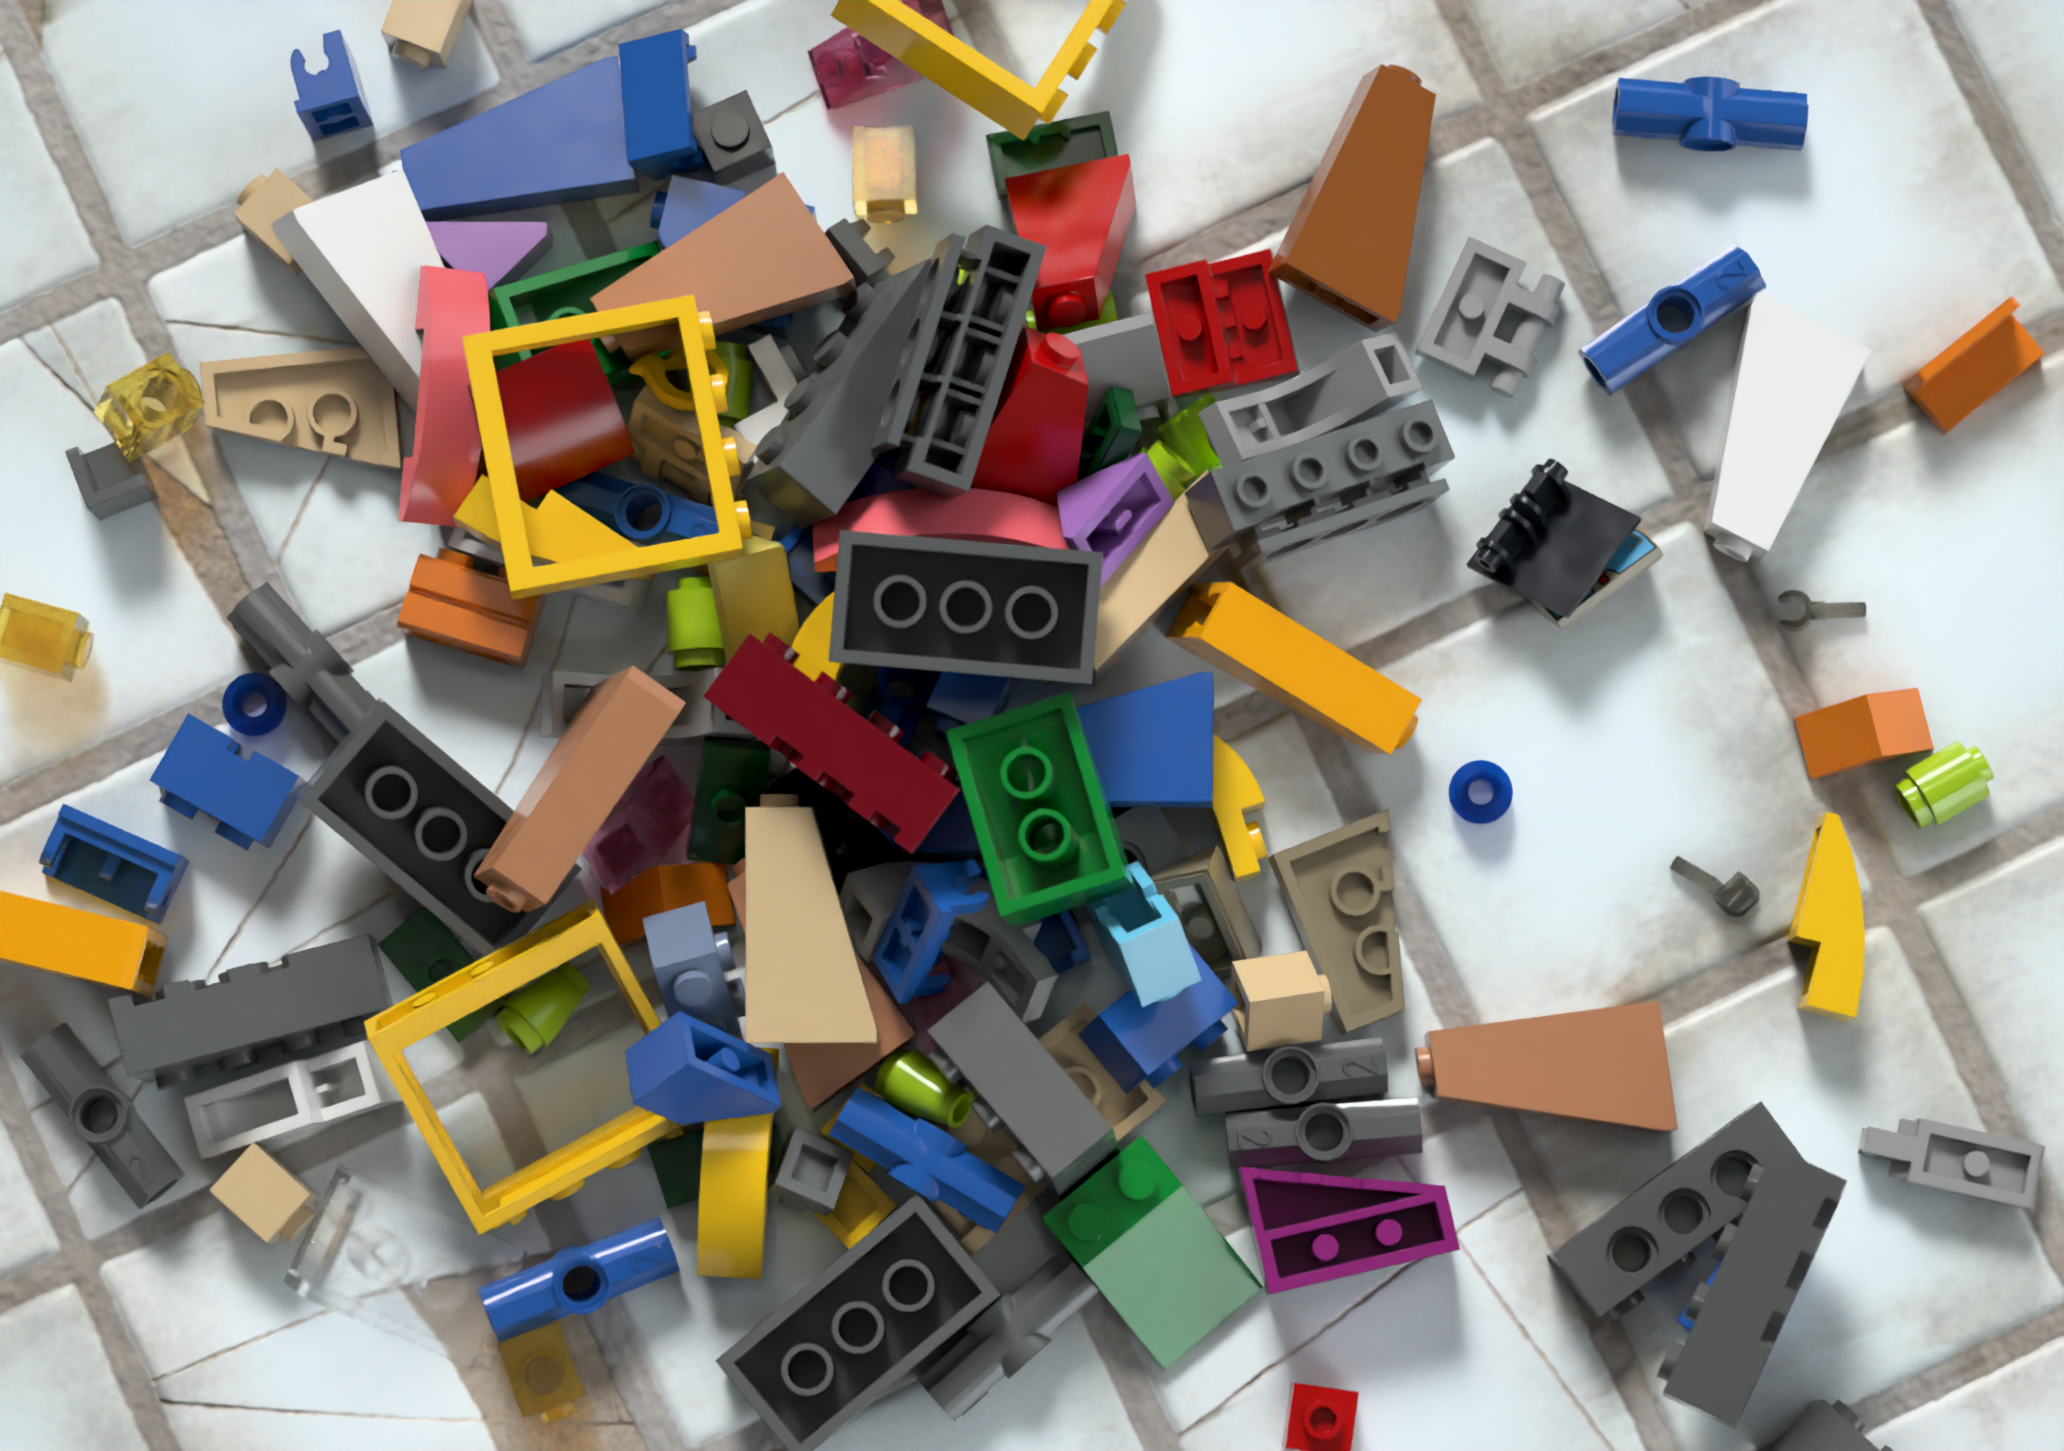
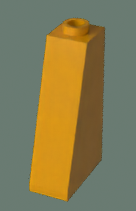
M1232 582L1195 583L1165 635V638L1370 753L1391 755L1395 748L1401 749L1409 741L1416 729L1418 717L1414 713L1422 701L1421 698Z
M0 891V961L152 999L169 937L141 924Z

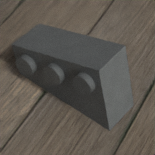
M988 981L927 1030L933 1045L936 1047L928 1055L934 1065L952 1085L962 1079L976 1097L969 1105L993 1134L1000 1129L1005 1132L1017 1147L1011 1153L1016 1162L1034 1183L1043 1179L1060 1201L1065 1199L1120 1153L1113 1127Z

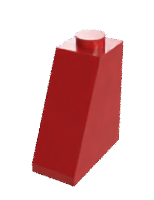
M1129 154L1004 178L1014 235L1047 246L1030 298L1037 331L1069 327L1078 323L1100 319L1136 207Z
M1026 326L1019 333L971 485L981 489L1033 498L1058 507L1056 492L1077 482L1089 384L1080 348H1077L1068 338L1057 333H1048L1046 335Z

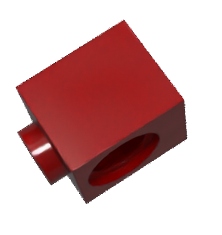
M1290 1383L1282 1447L1304 1451H1351L1359 1392Z

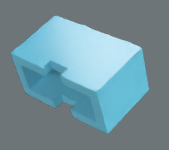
M1136 861L1129 864L1135 889L1088 903L1086 906L1103 951L1140 1005L1144 1007L1155 1001H1166L1177 996L1184 988L1201 981V977L1179 917L1164 896H1159L1154 882L1141 864Z

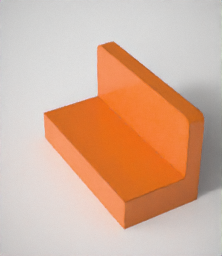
M2013 296L2008 298L1921 368L1903 387L1943 436L2045 354L2012 315L2020 306Z

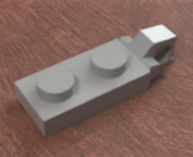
M1901 1118L1899 1119L1897 1133L1874 1127L1862 1128L1857 1153L1891 1161L1888 1176L1903 1179L1904 1183L2032 1210L2045 1146L1922 1118L1915 1119V1121Z

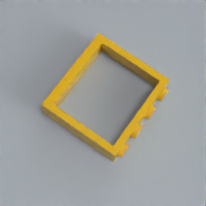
M839 0L831 16L1024 141L1038 118L1050 125L1068 96L1067 93L1058 88L1066 74L1075 80L1079 79L1098 49L1087 41L1095 29L1107 35L1125 7L1126 2L1123 0H1091L1035 89L898 0Z
M694 295L462 336L512 600L742 557L743 546L741 540L753 538L746 500L734 502L729 477L740 475L739 460L734 437H721L717 414L728 412L726 393L721 373L709 375L705 350L716 349L714 331L709 311L697 313ZM678 323L718 533L532 567L492 356Z
M594 898L364 1021L370 1044L479 1235L492 1228L496 1229L509 1221L512 1226L516 1225L528 1214L527 1209L549 1197L551 1200L556 1201L572 1195L584 1185V1178L606 1166L608 1169L614 1170L631 1163L642 1153L641 1147L663 1135L667 1139L678 1137L684 1134L682 1128L688 1125H680L637 1106L481 1190L403 1052V1049L594 946H597L645 1035L661 1025L660 1018Z

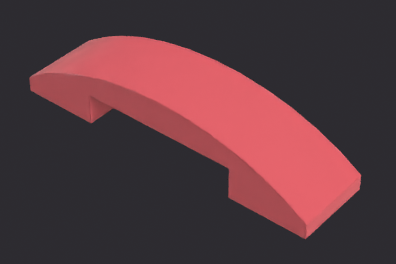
M424 265L420 267L415 330L424 331L414 448L413 457H404L398 521L459 528L455 525L453 516L475 485L482 449L475 404L467 387L470 384L462 336L490 331L488 290L485 273Z
M922 488L882 493L844 503L836 515L812 524L814 572L836 571L840 530L1071 550L1063 538L1058 507L1033 498L987 489L970 488L969 492L953 499Z

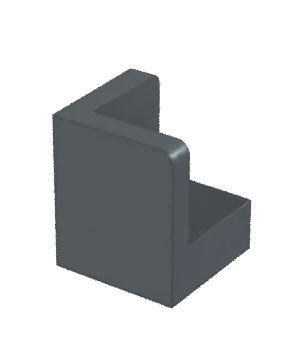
M133 435L86 454L78 446L65 451L85 505L99 520L159 497L138 442Z

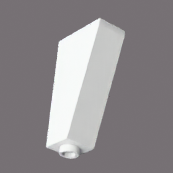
M401 169L293 209L272 222L271 226L279 241L416 415L424 331L415 330L420 267L424 265L445 267L404 170Z
M1759 292L1750 303L1743 318L1704 528L1705 533L1716 538L1713 543L1716 549L1743 562H1747L1750 556L1761 561L1770 550L1872 351Z

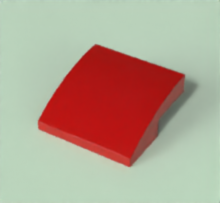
M1271 249L1210 264L1205 259L1145 274L1173 398L1234 389L1300 374L1280 281L1278 278L1267 273L1274 259Z
M590 339L556 345L496 372L519 498L523 502H528L548 493L551 489H557L635 454L623 417ZM470 383L467 387H468L469 392H470V394H471V396H472V398H473L472 388H471V383Z

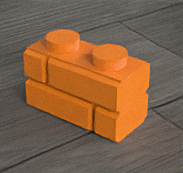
M439 548L436 558L420 554L417 558L409 590L406 593L398 618L397 627L406 635L524 670L546 604L547 597L545 594L512 600L505 567L500 566L497 576L474 570L475 559L452 550Z

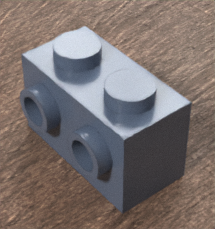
M705 901L642 918L653 970L668 1017L670 1018L680 1011L744 1041L739 1018L746 1016L745 991L741 978L728 979L727 971L737 969L727 932L714 933Z

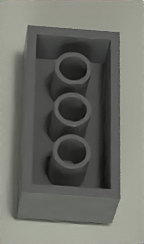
M840 530L829 662L1092 684L1103 552Z
M380 697L296 794L300 803L483 956H487L526 935L582 870L575 862L547 904L527 913L522 909L520 912H513L494 902L486 894L488 886L476 879L474 874L514 810Z
M916 1194L715 1361L788 1451H815L1001 1295L922 1198Z

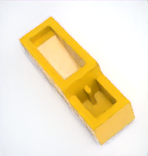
M482 474L453 516L454 522L459 528L490 546L502 550L489 478ZM552 489L537 510L520 500L531 562L544 566L638 548ZM655 574L644 575L628 579L652 580Z
M1825 812L1816 821L1787 941L1812 948L1797 1010L1848 1022L1857 1016L1864 974L1865 928L1862 896L1852 850L1838 814Z

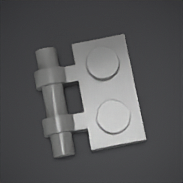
M1469 236L1415 354L1473 380L1482 358H1485L1499 366L1490 388L1500 395L1513 398L1521 379L1529 378L1534 369L1537 359L1533 354L1545 328L1553 327L1561 309L1556 304L1565 287V283L1554 276L1542 274L1534 293L1519 287L1517 283L1527 262ZM1506 307L1523 316L1510 344L1493 336Z

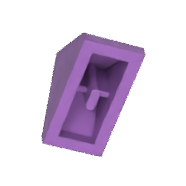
M426 222L442 263L449 269L485 273L488 293L494 288L517 282L552 248V233L547 222Z
M1136 453L1056 492L1063 538L1071 550L1103 552L1101 587L1174 503L1146 453Z

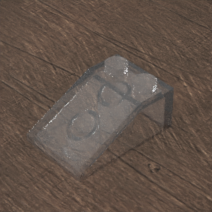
M339 1164L283 1282L304 1299L473 1369L492 1330L477 1288L519 1272L528 1252L489 1232L479 1235L474 1225L396 1188Z

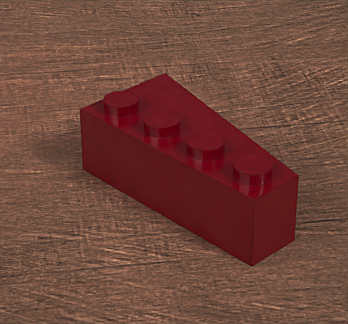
M771 632L768 633L762 642L752 634H749L703 697L769 747L785 756L788 761L814 781L840 797L844 803L866 820L891 835L894 841L911 854L915 853L961 790L950 783L958 772L928 749L918 759L898 743L905 735V732L874 710L866 720L848 707L846 703L853 693L825 672L821 671L815 681L793 666L801 655Z

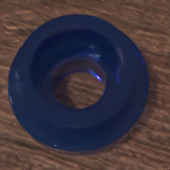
M256 672L247 673L237 677L229 684L223 696L222 709L225 719L233 729L246 736L259 737L273 732L280 726L286 715L287 698L283 688L272 677ZM255 694L263 695L267 701L265 711L256 717L248 716L244 708L246 700Z
M1476 760L1466 763L1455 772L1449 784L1448 797L1451 807L1460 818L1472 824L1484 825L1498 820L1505 814L1512 801L1513 788L1509 776L1500 766L1490 761ZM1483 782L1490 787L1492 797L1488 803L1483 805L1476 804L1469 798L1468 789L1472 783Z

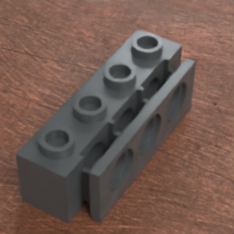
M987 224L969 235L965 250L962 249L965 237L952 233L936 244L870 449L884 454L896 447H900L901 450L892 478L951 499L970 490L1047 248L1045 245ZM961 269L964 270V274L952 311L949 313L945 310L954 294ZM941 329L944 330L945 333L933 367L932 374H929L925 371L928 369L933 359L939 341ZM921 390L925 391V396L912 436L905 433L913 421L920 400Z
M1430 399L1211 471L1184 494L1208 552L1236 542L1239 543L1242 553L1230 561L1235 573L1423 510L1450 490L1445 478L1432 483L1429 482L1428 478L1455 459V455L1433 401ZM1395 483L1397 489L1402 487V489L1390 493L1388 489L1372 494V490ZM1339 501L1342 507L1348 505V507L1337 512L1334 508L1319 513L1316 510ZM1285 519L1288 525L1294 524L1283 530H1280L1279 526L1265 531L1261 530V527Z

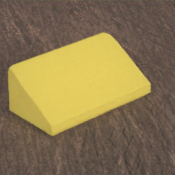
M753 536V538L741 540L743 546L741 558L707 564L727 663L749 634H752L762 642L768 633L771 632L788 646L792 647L795 637L800 630L786 551L780 542Z

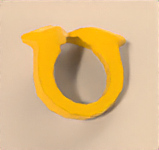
M682 345L674 348L664 359L652 352L642 356L629 367L628 371L641 376L652 393L663 404L678 410L695 411L692 393L676 389L668 382L665 376V371L687 368ZM713 349L705 350L708 369L713 375L721 373L725 393L727 394L730 381L727 367Z

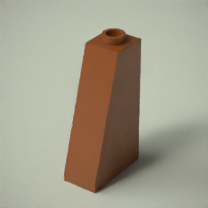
M1383 64L1362 77L1267 272L1374 332L1394 324L1400 314L1436 94L1420 86L1422 80L1412 71L1398 65H1388L1386 67Z

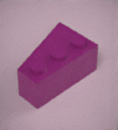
M1240 1166L1237 1169L1266 1296L1460 1250L1446 1188L1443 1185L1340 1177L1304 1172L1297 1173Z

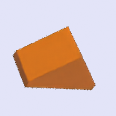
M1918 688L1865 694L1793 718L1809 780L1934 749Z
M707 862L655 866L599 883L605 920L619 945L647 940L642 918L703 901L706 903L713 929L736 925L732 897L727 886L729 878L726 863Z

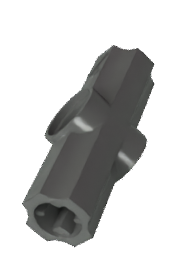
M268 582L247 594L226 617L239 635L269 664L272 669L268 672L306 714L311 711L339 743L343 741L377 701L351 675L354 670L317 629L312 632Z
M62 1023L55 1029L45 1033L30 1045L29 1049L21 1056L24 1063L68 1117L74 1133L89 1144L139 1209H143L151 1202L160 1198L185 1175L138 1115L132 1100L116 1087L67 1023ZM110 1098L117 1107L118 1117L116 1123L109 1131L97 1134L88 1123L89 1110L96 1101Z
M1381 1037L1302 1047L1285 1046L1270 1051L1190 1060L1188 1062L1189 1083L1195 1117L1271 1107H1292L1303 1103L1388 1093V1070ZM1283 1059L1292 1060L1302 1068L1305 1080L1300 1092L1285 1094L1275 1087L1271 1076L1272 1069L1277 1061Z
M1418 1097L1338 1104L1319 1103L1312 1106L1225 1113L1229 1169H1238L1239 1166L1253 1168L1313 1162L1328 1163L1337 1160L1423 1153ZM1324 1115L1336 1120L1342 1132L1341 1141L1337 1147L1329 1151H1318L1311 1147L1305 1136V1128L1308 1121L1313 1117Z
M1062 1250L1031 1275L1029 1280L1013 1295L1010 1292L1006 1293L965 1330L968 1335L924 1373L918 1381L951 1419L955 1421L987 1395V1391L1004 1376L1009 1379L1051 1341L1049 1336L1096 1295L1099 1290Z

